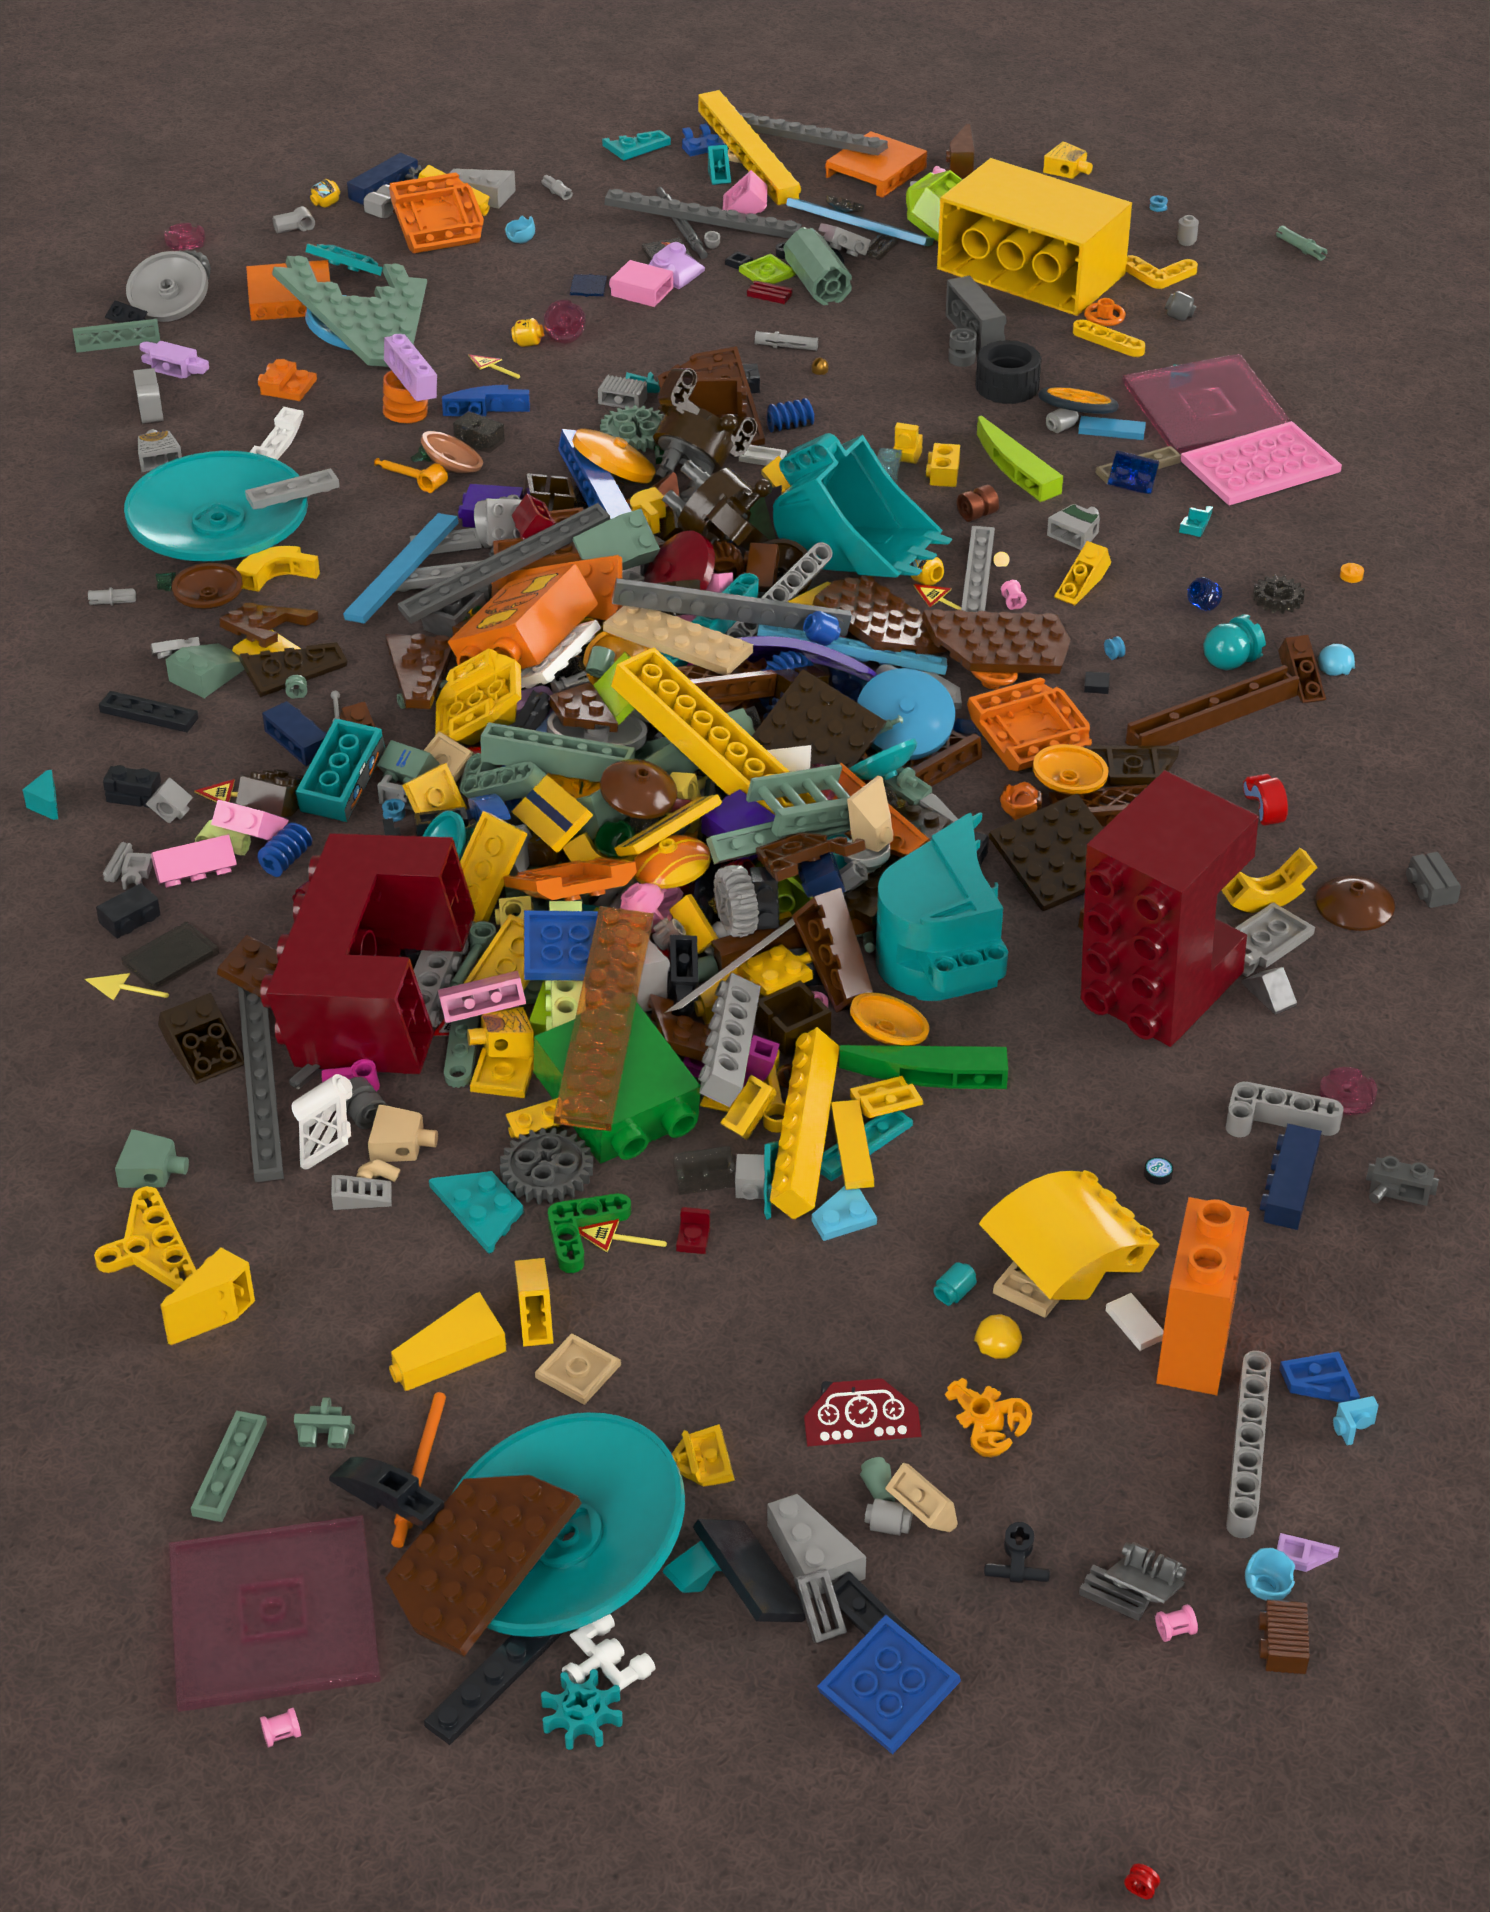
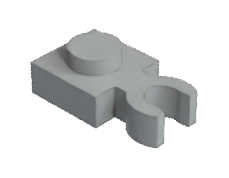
M126 854L121 869L123 890H126L127 886L131 883L138 885L142 883V878H149L153 865L151 854Z

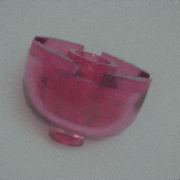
M558 300L552 303L544 316V327L548 336L555 342L562 344L576 341L582 335L586 324L582 308L578 304L571 303L569 300Z

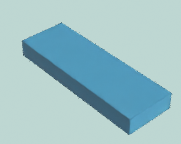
M1081 416L1078 434L1144 440L1146 422Z

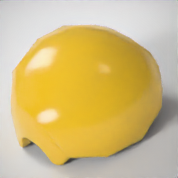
M1002 1314L990 1315L980 1322L974 1341L977 1342L982 1354H986L994 1359H1006L1015 1354L1020 1348L1022 1334L1019 1326L1010 1317Z

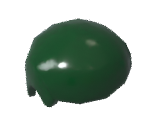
M619 820L618 823L606 821L597 831L594 839L595 847L603 855L611 859L624 858L626 856H618L614 848L635 836V829L622 820Z

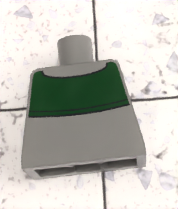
M1072 504L1048 518L1047 536L1082 550L1086 541L1091 542L1099 532V511L1092 506L1085 509Z

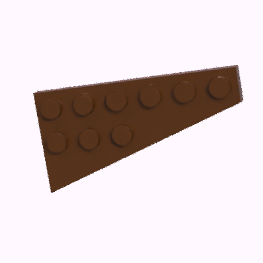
M385 634L386 644L392 657V664L398 678L399 687L402 690L405 707L430 709L454 653L447 642L451 638L446 635L430 637L424 634Z

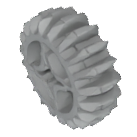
M730 865L718 869L715 874V888L713 889L718 918H720L728 935L745 937L753 934L758 926L759 911L756 899L757 894L755 893L751 876L748 875V871L742 865Z

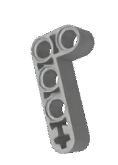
M155 368L134 370L142 424L164 421Z
M1243 1081L1237 1083L1233 1088L1228 1107L1226 1131L1234 1137H1245L1251 1132L1253 1121H1259L1287 1127V1124H1293L1322 1131L1321 1135L1331 1136L1340 1130L1343 1106L1334 1099Z

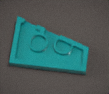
M660 130L638 133L637 137L634 138L624 135L619 136V140L610 141L609 138L602 139V146L622 160L671 145V137Z

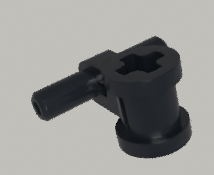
M1015 1522L1007 1528L1004 1549L1006 1554L1011 1557V1565L986 1563L984 1566L985 1576L1010 1578L1009 1582L1023 1583V1580L1049 1581V1569L1024 1567V1560L1031 1555L1034 1543V1531L1028 1524ZM1016 1537L1022 1538V1545H1016Z

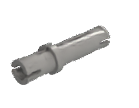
M756 331L755 344L773 346V348L787 347L817 351L818 338L779 334L778 331H775V333Z

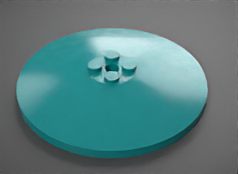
M211 451L184 456L169 461L148 472L129 491L124 504V513L127 527L132 536L146 548L156 553L189 561H222L258 553L286 539L304 520L308 508V497H301L289 500L286 503H277L263 509L253 510L246 499L245 490L299 477V475L286 464L268 456L242 451Z
M574 1413L557 1416L528 1426L504 1439L485 1453L455 1487L456 1489L463 1479L531 1475L577 1495L582 1503L487 1626L490 1630L513 1636L534 1637L564 1633L591 1624L623 1606L652 1580L665 1563L677 1541L685 1511V1491L682 1476L671 1452L664 1442L645 1426L631 1419L606 1413ZM575 1533L571 1539L562 1541L566 1534Z

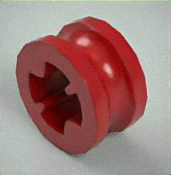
M1138 1863L1132 1865L1130 1874L1126 1876L1124 1884L1131 1893L1143 1899H1151L1161 1879L1152 1868Z

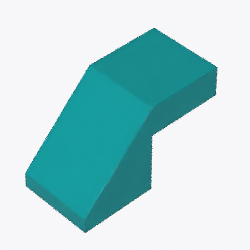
M699 1541L668 1564L662 1572L682 1593L703 1591L715 1571L722 1570L703 1542Z

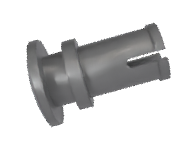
M582 671L567 678L560 677L559 681H556L554 678L550 682L553 694L588 683L589 678H585L587 676L586 672Z

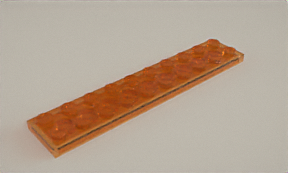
M599 907L556 1104L554 1124L611 1131L654 913Z

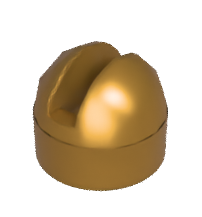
M821 357L816 358L812 363V372L817 375L826 374L828 372V362Z

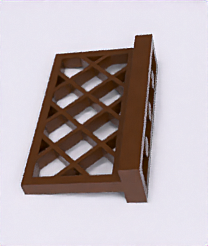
M747 659L729 675H722L697 665L676 667L714 703L774 696L777 673L773 670L761 671Z
M952 730L949 739L944 744L947 746H942L937 751L940 753L934 756L931 754L921 759L909 760L904 765H910V768L915 770V776L932 787L982 758L981 737L974 733L965 737Z
M1148 785L1099 788L1096 791L1079 796L1104 828L1129 804L1124 802L1125 800L1132 802L1137 797L1133 794H1140ZM1049 792L1048 798L1052 805L1072 795ZM1102 802V803H1105V804H1108V805H1107V806H1104V805H1101V804H1099V803Z

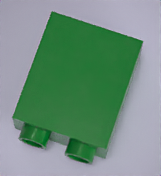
M632 995L534 1036V1074L552 1099H560L570 1124L580 1138L585 1141V1145L590 1147L591 1153L600 1164L617 1156L623 1160L632 1159L641 1154L649 1142L667 1134L672 1138H679L689 1133L695 1127L699 1116V1092L701 1086Z

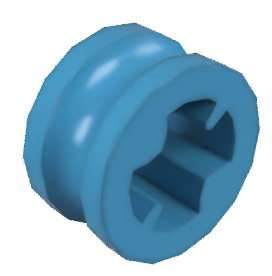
M1153 196L1150 198L1151 204L1149 208L1155 212H1163L1167 209L1168 199L1164 196Z
M1116 636L1104 642L1105 653L1111 660L1125 655V645L1120 637Z
M389 799L382 805L384 819L393 818V822H397L406 815L405 804L400 799Z

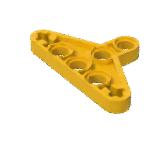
M149 1186L141 1187L134 1192L125 1237L99 1247L94 1254L99 1271L110 1273L136 1265L173 1290H176L184 1282L180 1278L179 1272L183 1271L187 1278L196 1271L156 1188ZM148 1198L152 1206L148 1208L144 1199ZM153 1217L164 1218L159 1223L154 1224L149 1222V1220ZM164 1236L173 1237L168 1243L158 1242ZM135 1246L145 1247L141 1252H130V1249ZM106 1256L116 1257L114 1261L109 1263L101 1261ZM172 1256L182 1257V1259L176 1263H170L167 1261Z

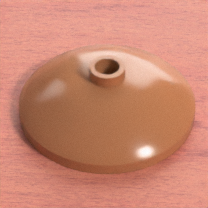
M427 431L421 437L422 446L433 462L443 466L446 472L473 473L479 471L483 465L481 456L469 445L455 437L436 431Z

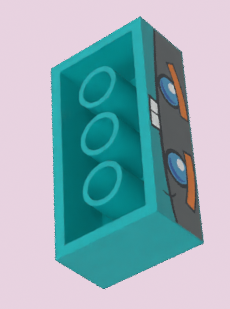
M335 718L296 790L300 811L347 822L385 750L382 729Z

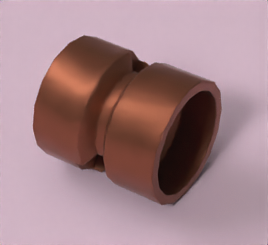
M984 485L974 489L973 492L970 490L958 495L957 508L961 517L967 522H971L982 516L997 512L999 509V499L993 487Z

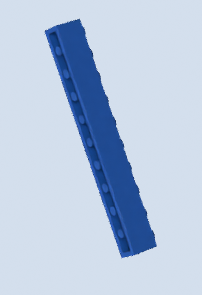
M562 429L558 450L588 507L599 503L610 515L611 519L620 514L631 512L629 504H627L611 473L587 459L573 445L572 439L577 430Z

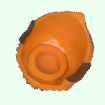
M1021 782L1015 786L1008 784L1005 785L999 800L1003 810L1014 820H1017L1041 808L1042 793L1028 782Z

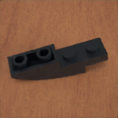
M350 1457L329 1476L330 1482L375 1509L383 1505L423 1530L435 1520L437 1513L445 1508L443 1500L419 1486V1479L379 1460L366 1457Z

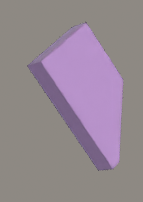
M1280 1533L1277 1550L1284 1552L1293 1561L1295 1569L1304 1572L1337 1558L1340 1548Z

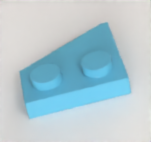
M844 1186L812 1214V1222L822 1240L825 1241L876 1225L877 1217L860 1189L846 1190Z

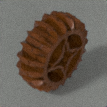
M715 540L712 544L715 553V570L713 573H733L734 581L744 572L745 563L742 554L732 543H727L725 540L721 542Z

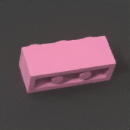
M229 834L152 852L151 854L158 885L165 884L166 888L180 885V880L191 878V882L206 879L207 873L215 871L217 876L231 873V868L237 865Z
M518 971L438 990L446 1023L526 1004Z

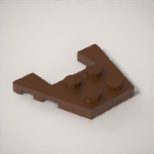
M245 603L242 607L229 611L228 614L220 617L219 620L221 628L236 635L243 633L247 635L248 641L255 642L256 639L259 641V646L267 648L278 642V632L270 631V629L286 621L308 626L318 620V611Z
M800 832L757 847L756 853L759 861L772 877L779 882L798 875V863L819 860L821 858L820 855L828 852L848 857L866 850L864 839L857 838L855 842L850 843L847 842V837L839 836L827 840L826 835Z
M650 994L647 1006L652 1009V1020L657 1022V1029L676 1054L702 1061L708 1049L705 1043L711 1032L709 1024L704 1025L694 1022L690 1017L684 1015H672V1011L666 1012L673 1006L674 1001Z

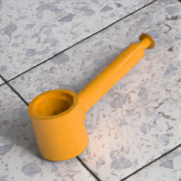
M376 458L374 461L375 466L381 465L383 469L417 478L418 486L421 490L428 493L434 492L448 480L445 468L438 463L432 464L427 469L418 470L387 460L380 461L379 458Z

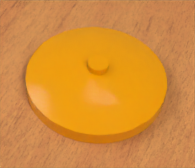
M578 429L572 439L573 445L582 455L599 467L619 477L638 483H649L656 473L653 464L620 437H614L591 429Z

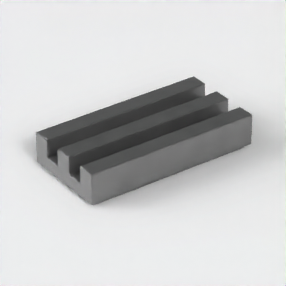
M1092 1565L1090 1574H1087L1085 1578V1583H1082L1080 1586L1079 1595L1139 1621L1150 1601L1145 1599L1142 1593L1136 1590L1116 1586L1113 1580L1104 1576L1107 1570ZM1091 1585L1105 1592H1108L1110 1595L1092 1588ZM1120 1599H1124V1600H1126V1601H1128V1602H1131V1603L1137 1605L1138 1607L1133 1606V1605H1131V1604H1129V1603H1126V1602H1124V1601H1122V1600H1120Z
M822 1568L816 1572L794 1578L814 1643L846 1633V1627L828 1569ZM818 1578H821L836 1628L831 1630L816 1581ZM807 1582H809L824 1633L820 1632L806 1587Z

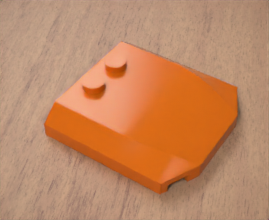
M456 172L390 183L391 201L408 248L412 253L480 242L484 221L472 187L468 183L464 184Z
M1041 677L972 696L968 699L967 706L971 720L1009 770L1020 771L1033 767L1036 754L1049 746L1068 744L1083 747L1092 745V739L1089 738V722L1062 689L1058 687L1050 688L1044 684L1045 679Z
M599 857L588 862L578 860L521 871L515 877L507 875L503 876L505 887L519 890L535 898L547 900L564 898L565 901H574L581 899L580 894L589 893V896H599L605 894V889L625 886L637 873L634 861Z

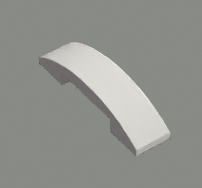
M283 407L274 419V429L260 447L254 445L250 453L278 460L292 443L304 415L303 411Z

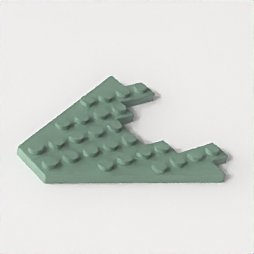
M287 256L285 262L287 268H273L272 275L367 365L389 367L384 361V337H390L394 334H405L410 342L414 344L427 279L408 277L403 265L396 263L384 264L382 271L389 286H376L374 291L375 297L370 298L355 295L342 296L337 283L317 282L307 257Z

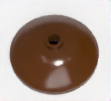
M203 563L191 566L180 572L172 582V592L175 599L183 605L194 609H213L226 605L239 595L243 587L241 574L235 568L221 563Z
M626 759L615 762L605 769L600 781V790L605 801L618 812L633 818L652 819L663 816L673 808L677 799L678 792L673 778L658 765L645 760Z
M1356 875L1340 876L1325 882L1318 889L1315 899L1317 910L1327 921L1338 927L1354 931L1373 930L1385 925L1390 921L1395 910V901L1391 893L1384 886L1372 879Z

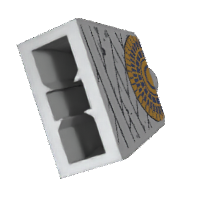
M151 429L146 434L138 436V455L141 472L151 471L160 465L182 457L181 447L170 431L158 432Z

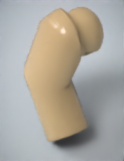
M375 1159L363 1164L358 1169L356 1177L376 1179L382 1176L395 1182L401 1169L380 1159Z

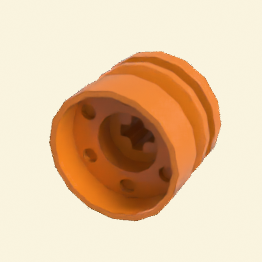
M393 371L386 373L383 378V414L385 417L398 423H415L423 420L428 413V399L416 401Z

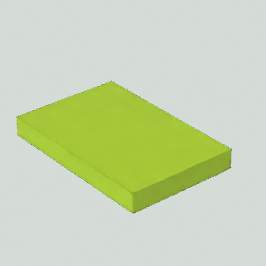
M626 652L593 685L617 720L618 725L635 709L611 687L617 664L631 658Z

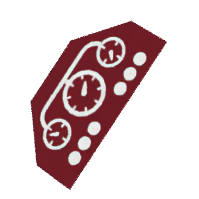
M882 1378L833 1382L804 1416L807 1447L922 1437L918 1407ZM852 1387H855V1393H852Z

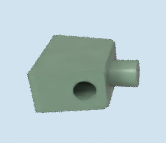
M131 1129L115 1167L118 1187H166L171 1173L187 1174L189 1159L188 1157L176 1156L173 1140Z

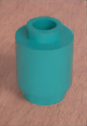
M960 1262L952 1265L936 1281V1286L933 1289L936 1298L947 1306H950L953 1302L958 1303L977 1283L974 1269L970 1265Z

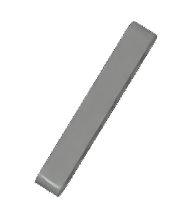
M823 542L815 544L761 598L775 600L774 597H776L779 601L783 602L792 600L831 559L832 549L830 546ZM737 621L725 635L734 638L752 637L757 634L758 624Z
M1250 1351L1245 1354L1240 1375L1226 1521L1227 1530L1237 1538H1247L1254 1533L1259 1511L1271 1370L1269 1356L1261 1351Z

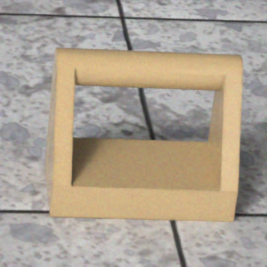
M902 1463L885 1489L929 1528L951 1532L955 1529L958 1522L954 1503L909 1464Z

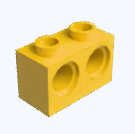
M934 443L933 452L928 453L926 477H930V485L956 487L960 461V445Z

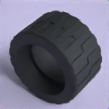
M1010 340L991 342L982 347L977 356L976 390L984 398L1002 404H1016L1032 399L1038 393L1040 385L1041 356L1039 351L1027 343Z

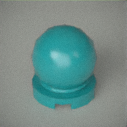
M1241 614L1231 619L1229 623L1215 626L1207 633L1203 643L1204 654L1208 662L1218 669L1228 671L1240 667L1245 662H1252L1261 658L1264 655L1262 654V647L1266 646V641L1258 623L1254 625L1249 620V615Z

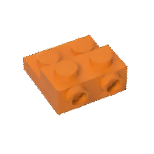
M276 359L274 363L267 365L265 374L259 375L258 386L260 387L261 395L301 401L317 380V374L306 370H297L296 362Z

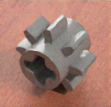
M666 917L653 926L656 931L652 935L653 940L664 951L668 949L670 935H686L684 927L676 919L669 921Z

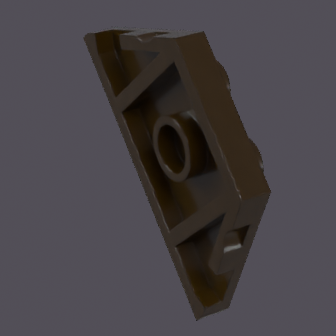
M1083 746L1098 754L1108 766L1107 782L1109 785H1149L1164 770L1169 772L1179 755V746Z

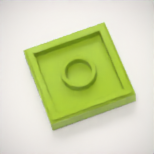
M772 254L739 266V272L753 282L756 280L776 284L796 276V273L789 265Z

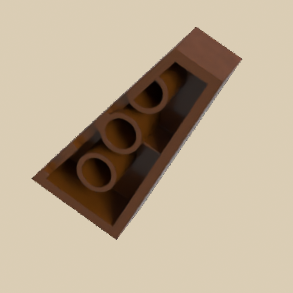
M838 888L814 896L796 911L792 918L836 1013L849 1009L856 996L874 992L842 889Z

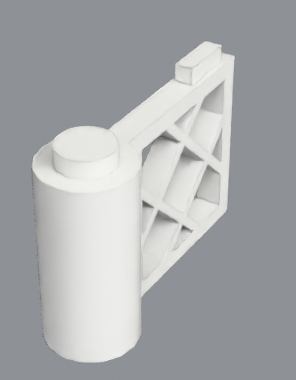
M333 1075L292 1103V1112L299 1121L300 1167L303 1169H310L348 1145V1138L351 1137L350 1122L347 1121L346 1101L352 1097V1084L348 1078L342 1075ZM336 1111L334 1118L332 1119L331 1123H329L328 1121L332 1113ZM317 1123L311 1135L309 1136V1127ZM325 1126H328L321 1141L318 1140ZM337 1130L338 1139L330 1143L331 1139L333 1138ZM315 1144H319L314 1154L310 1156V1153L314 1148Z

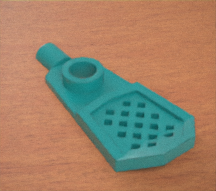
M779 1141L765 1144L764 1214L766 1220L771 1218V1184L774 1177Z

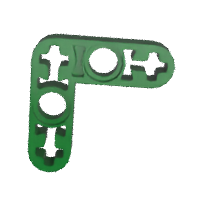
M609 1194L557 1202L549 1207L548 1225L558 1266L563 1272L576 1273L584 1267V1249L578 1227L619 1219V1222L626 1220L631 1215V1200L628 1196L624 1194ZM586 1209L597 1211L594 1215H585L582 1212ZM563 1234H570L573 1236V1238L568 1241L561 1240L558 1237ZM572 1251L573 1260H569L567 1252Z

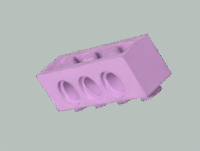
M394 334L390 337H384V361L416 401L437 398V374L406 335Z

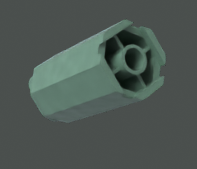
M802 227L788 239L783 248L785 259L812 297L822 305H828L827 302L832 301L836 303L842 302L852 290L850 284L852 275L823 236L813 228L807 229Z

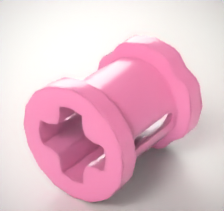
M1010 580L1002 584L1001 594L1006 598L1007 607L1010 610L1024 607L1027 599L1025 594L1021 592L1020 583L1017 580Z
M1188 1604L1182 1606V1609L1166 1614L1162 1611L1156 1613L1157 1630L1164 1642L1170 1641L1171 1637L1184 1633L1194 1635L1198 1631L1195 1613Z
M294 1708L288 1709L287 1713L268 1719L265 1716L260 1717L262 1731L268 1748L272 1747L276 1741L291 1736L295 1738L301 1736Z

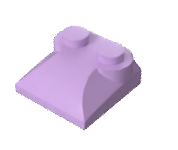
M679 242L668 244L653 256L649 264L673 271V287L677 289L687 285L705 271L703 265L686 254L685 246Z

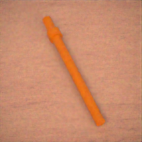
M441 1392L434 1394L411 1473L419 1479L420 1487L446 1400V1395ZM396 1514L394 1519L396 1527L391 1544L396 1548H402L408 1529L412 1528L413 1523Z

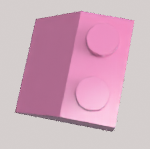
M750 170L723 195V210H736L738 213L743 214L761 213L767 206L768 185Z

